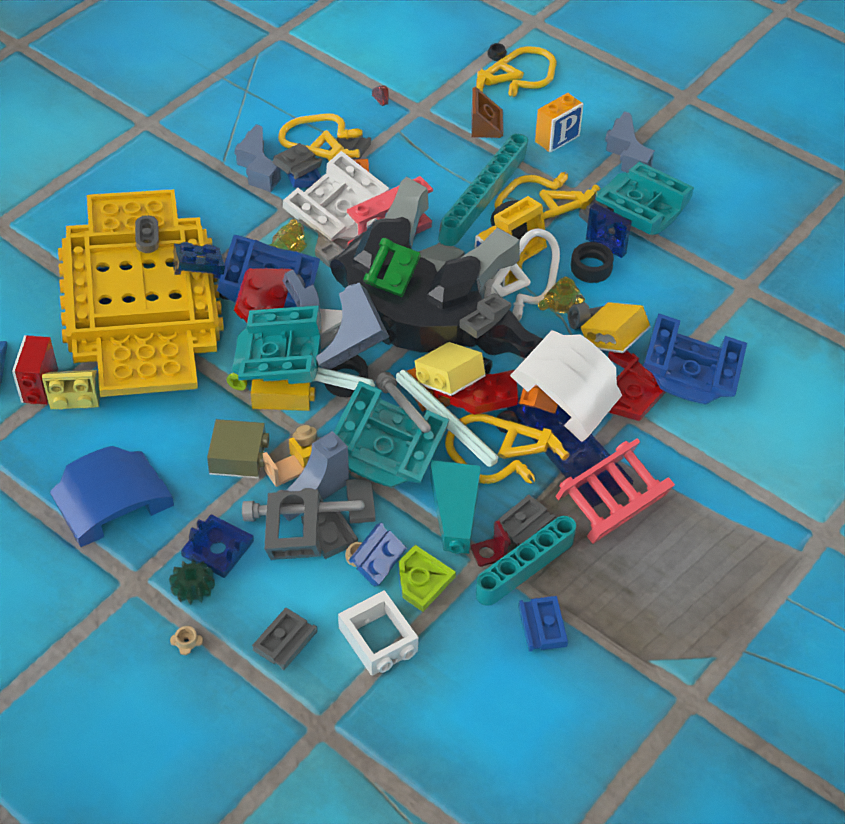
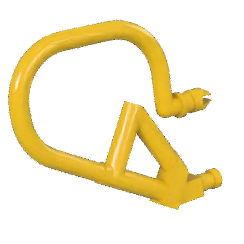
M532 46L517 48L488 69L478 71L476 87L483 92L485 85L490 86L512 81L508 91L510 97L517 95L519 87L529 89L545 87L554 78L556 58L551 52L543 48ZM525 53L542 55L550 62L547 77L536 82L517 80L523 78L524 72L507 63ZM500 69L507 72L506 74L493 75Z
M327 113L298 117L287 122L280 129L278 140L283 147L289 149L298 144L287 141L285 138L286 133L291 128L300 124L319 121L336 122L338 124L337 137L340 139L358 138L363 135V132L358 128L345 129L343 118L336 114ZM327 130L310 146L304 145L316 154L315 156L326 158L329 161L341 151L350 158H360L359 149L355 151L344 149ZM327 142L332 149L329 151L320 147Z
M561 172L553 182L536 175H524L511 181L497 196L494 205L495 209L500 206L504 199L518 185L527 182L538 183L552 189L539 192V196L550 209L543 212L545 220L578 208L580 210L587 209V206L595 199L596 192L600 190V187L594 184L584 194L581 191H553L563 186V183L568 179V173ZM553 199H564L573 201L558 206Z
M482 413L476 415L469 414L459 419L464 425L472 422H484L508 430L497 454L502 459L543 453L547 451L548 447L554 453H557L563 461L570 456V453L563 448L562 443L552 434V430L544 428L541 431ZM448 430L445 439L448 455L455 463L467 464L455 450V435ZM517 434L538 440L536 444L512 447ZM514 460L498 473L492 475L480 474L479 483L491 484L499 482L515 470L529 484H533L530 478L535 482V476L528 470L526 464H522L519 460Z

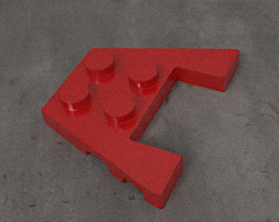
M628 350L624 353L610 351L608 353L610 361L623 367L624 370L616 377L617 386L622 396L608 413L641 421L666 392L660 389L653 374L638 362L639 358L634 353L631 354Z

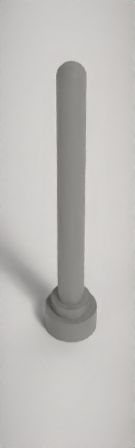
M389 372L381 373L376 379L377 387L383 393H390L422 432H429L431 429L430 425L396 387L397 381L395 377Z
M362 500L320 502L319 513L359 511L364 509L365 503ZM243 501L242 516L244 522L255 521L256 518L267 514V505H260V503H255V501ZM281 504L280 515L304 513L305 504Z

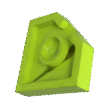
M414 545L399 560L402 598L422 612L456 578L454 570L417 545Z

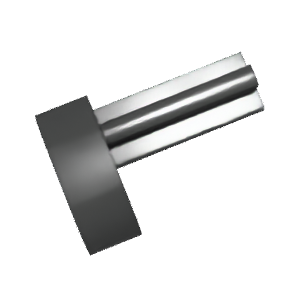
M585 302L572 305L568 311L570 327L572 329L581 328L603 306L589 309Z

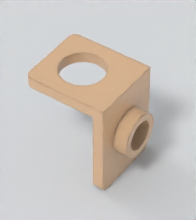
M267 452L263 453L264 470L275 487L299 477L304 470L294 455L274 463Z

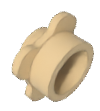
M183 626L175 632V635L171 636L170 643L180 649V654L188 655L194 647L200 646L203 643L202 636L196 634V631L191 626Z

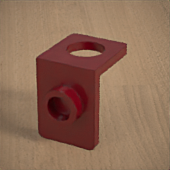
M500 520L495 521L493 539L471 545V551L479 567L496 563L507 555L508 546L511 543L507 531H504ZM487 547L493 550L494 555L490 558H484L479 554V551Z

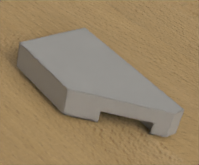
M318 232L315 256L330 267L331 260L338 256L343 249L333 240H329L322 233Z

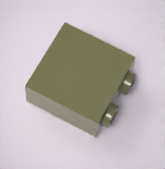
M216 419L207 456L209 474L259 478L260 469L264 467V449L268 448L270 438L269 433H265V423Z

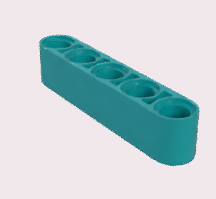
M569 516L556 518L478 576L476 584V599L483 605L495 604L573 545L575 539L576 522Z

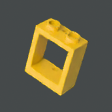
M529 196L494 215L495 227L512 235L511 230L527 222L528 231L532 229L545 230L543 206ZM542 237L532 238L523 249V262L547 248L546 239Z

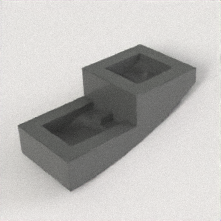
M493 293L477 302L476 311L460 319V328L473 337L478 338L501 320L511 308V303Z
M366 478L346 480L348 501L362 500L365 503L363 510L349 511L350 523L375 522L371 480Z

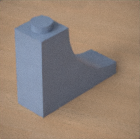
M360 283L351 284L343 292L339 293L342 303L340 328L332 343L316 356L318 364L325 369L331 370L389 337L367 289Z
M333 431L312 443L308 463L287 491H301L304 488L318 489L324 500L345 487L346 480H349L348 446ZM283 514V516L288 521H291L292 519L300 515Z

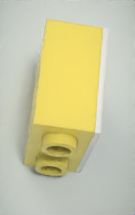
M451 342L415 360L418 382L422 386L450 396L485 377L482 352Z

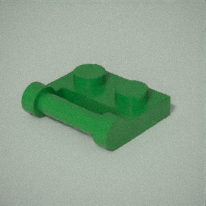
M382 238L379 243L380 249L369 273L365 274L363 281L368 285L403 297L421 254L398 245L389 239ZM388 252H393L394 256L383 280L377 278Z

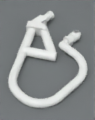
M532 229L520 240L521 254L532 238L542 237L546 239L551 246L552 261L547 287L541 295L532 297L520 293L516 296L512 313L518 321L522 318V310L525 306L523 302L532 305L541 304L550 297L555 287L560 261L559 245L555 237L543 229ZM517 263L513 266L499 269L494 278L489 279L485 283L484 298L493 293L503 298L528 286L531 281ZM511 270L518 280L502 287L500 285Z

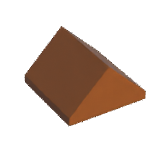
M475 86L472 88L471 137L501 138L503 136V109Z

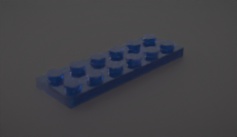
M519 397L517 405L507 407V410L517 414L519 424L541 431L544 428L552 430V434L562 443L563 448L570 453V456L563 461L549 447L544 453L566 478L572 477L574 479L610 456L592 434L581 442L564 426L571 416L559 405L555 413H549L539 408L519 404L521 398ZM616 463L617 468L633 486L632 478ZM607 470L596 476L612 497L623 492ZM588 482L577 488L592 508L603 503L602 499Z

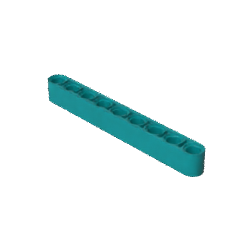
M512 134L441 220L438 237L441 244L445 246L456 245L525 159L528 138L525 135Z

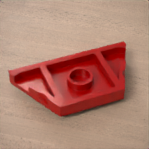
M249 268L244 274L234 308L235 313L247 323L250 310L284 308L288 290L282 280L285 273L292 269Z
M515 369L496 374H486L485 377L452 396L433 390V396L437 399L445 396L450 399L451 405L463 408L474 415L515 406L518 404L517 382L510 376Z

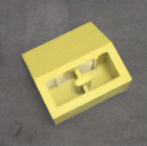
M97 370L47 372L42 374L50 409L99 407L100 391Z

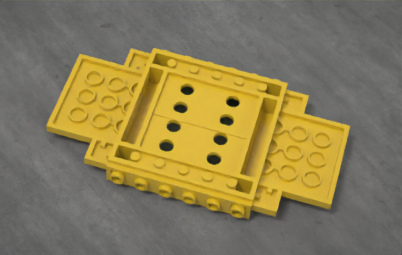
M174 189L87 195L88 225L66 226V238H62V248H58L59 261H63V263H59V275L64 277V279H59L60 292L64 293V296H60L61 310L65 309V312H61L62 326H66V329H62L63 343H68L69 352H73V362L98 361L100 397L198 389L194 354L217 352L216 341H220L219 331H224L223 317H218V314H221V302L216 301V298H219L218 284L214 285V282H217L216 268L212 269L211 267L215 266L214 253H209V251H213L212 237L207 238V230L202 229L200 217L178 219ZM141 216H153L158 221L159 247L152 253H143L136 248L135 222ZM176 261L178 263V265L175 267H169L166 265L167 262L173 263ZM154 263L155 267L150 269L143 267L144 264ZM121 265L132 266V268L129 270L120 269ZM98 267H109V270L105 272L97 270ZM172 293H180L182 295L179 299H171L169 296ZM151 294L157 295L159 297L155 301H149L146 299V297ZM132 296L135 298V301L126 303L123 299L124 297ZM102 298L112 300L111 303L106 305L99 303Z

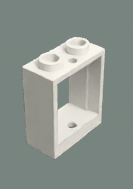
M385 590L338 614L340 631L371 676L379 672L388 671L394 664L401 660H408L418 652V636ZM387 614L403 636V639L373 654L357 629Z

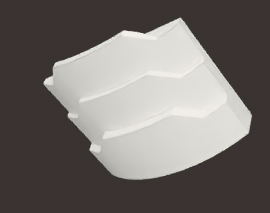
M341 151L327 163L326 174L305 192L299 188L294 190L283 200V208L297 220L302 219L314 230L317 229L331 241L337 238L353 240L358 236V224L349 216L347 209L388 191L389 187ZM374 218L367 222V229L373 224V222L377 220V218Z
M552 330L510 375L527 392L535 385L539 386L566 411L571 418L564 426L581 442L589 437L622 396L617 386L615 365L599 348L582 335H562Z

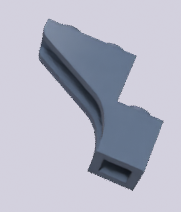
M624 111L621 117L615 120L613 129L608 130L606 134V151L620 155V161L622 162L621 171L628 173L629 169L639 161L652 167L655 150L649 149L637 141L632 115Z
M256 124L251 131L247 132L246 137L235 148L237 165L247 168L246 174L248 175L249 185L271 192L281 180L280 168L264 155L263 128Z

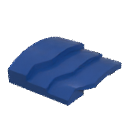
M234 234L217 291L236 303L244 274L249 268L293 269L296 275L299 274L305 283L304 288L311 285L314 286L320 258L296 251L276 248L258 240ZM288 291L284 308L297 307Z
M658 313L643 366L653 374L660 389L682 399L701 404H708L720 397H734L738 387L747 343L725 336L720 347L678 334L680 320Z
M115 446L94 451L66 465L60 483L50 491L53 500L80 548L103 538L104 534L101 525L143 506L147 508L151 516L174 506L171 493L149 464L143 452H129Z

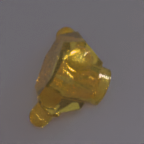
M291 219L288 224L281 227L272 237L273 241L270 246L302 252L307 246L304 241L306 239L304 226L296 219Z
M563 277L544 295L545 298L538 303V307L540 310L550 308L555 312L568 313L572 305L585 302V298L572 279Z

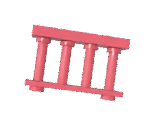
M421 176L413 179L428 188V194L433 192V188ZM399 186L347 209L349 216L358 224V235L367 230L368 221L377 218V220L385 218V213L389 211ZM425 213L419 218L415 235L432 227V220Z
M638 438L630 443L628 441L623 442L616 448L615 453L576 478L569 477L559 485L561 489L555 497L560 500L569 494L592 523L590 525L592 529L587 535L592 544L666 496L675 485L669 477L662 482L655 480L633 453L640 443ZM625 458L648 486L646 488L648 491L644 494H641V492L637 493L615 465L617 462ZM607 470L628 496L629 504L624 507L622 504H618L596 477L597 475ZM588 482L610 509V516L606 519L603 516L599 517L577 488Z

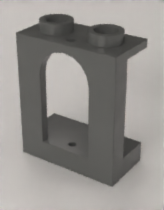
M304 488L301 491L279 490L275 493H268L264 549L271 560L321 557L322 547L318 541L319 503L324 501L318 489ZM304 503L303 537L279 538L281 504Z

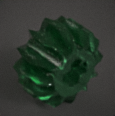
M194 558L190 564L182 561L181 567H174L169 582L172 594L178 597L180 603L188 600L190 605L194 600L202 603L203 596H211V589L215 586L211 567L207 568L204 561L197 564Z

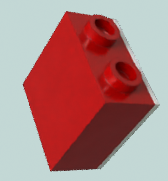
M24 335L12 370L21 403L47 405L48 398L42 374L58 371L51 338Z

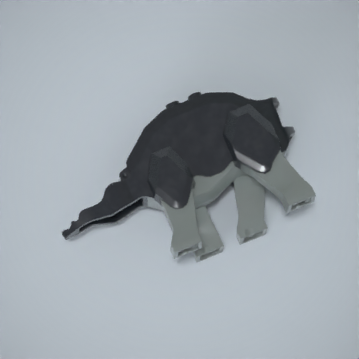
M408 177L401 181L396 197L385 218L373 222L368 230L352 240L348 247L330 262L333 276L344 288L351 284L360 283L367 289L389 335L388 338L383 340L387 345L393 344L399 348L423 353L431 352L451 342L463 347H474L477 345L488 355L510 352L527 358L543 340L541 337L527 331L510 310L491 329L478 338L473 337L460 328V319L476 311L477 302L484 299L485 283L489 279H493L499 269L513 266L519 261L520 240L498 227L478 247L465 255L463 250L454 246H445L440 242L418 251L421 257L403 297L373 287L363 281L365 274L369 273L380 249L379 243L382 238L412 249L419 218L429 209L428 188ZM388 252L377 278L383 280L394 256L393 252Z

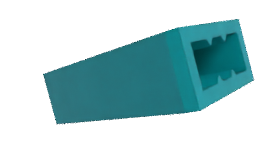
M431 460L430 482L444 551L455 554H469L481 466Z

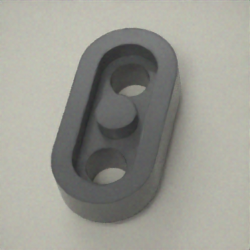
M141 216L135 222L136 248L140 252L152 253L159 247L158 221L153 216Z

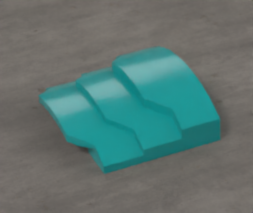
M639 161L629 169L628 173L617 174L610 183L597 191L596 201L613 208L615 213L631 220V226L650 235H655L667 228L678 217L691 199L694 187Z
M319 305L250 310L247 328L237 336L232 371L238 375V379L288 380L289 384L314 382L319 366L316 356L320 354L321 313Z
M359 381L334 430V433L348 446L349 470L389 488L407 481L421 483L450 419L427 410L423 418L428 422L431 429L429 432L424 433L402 408L380 399L382 390Z

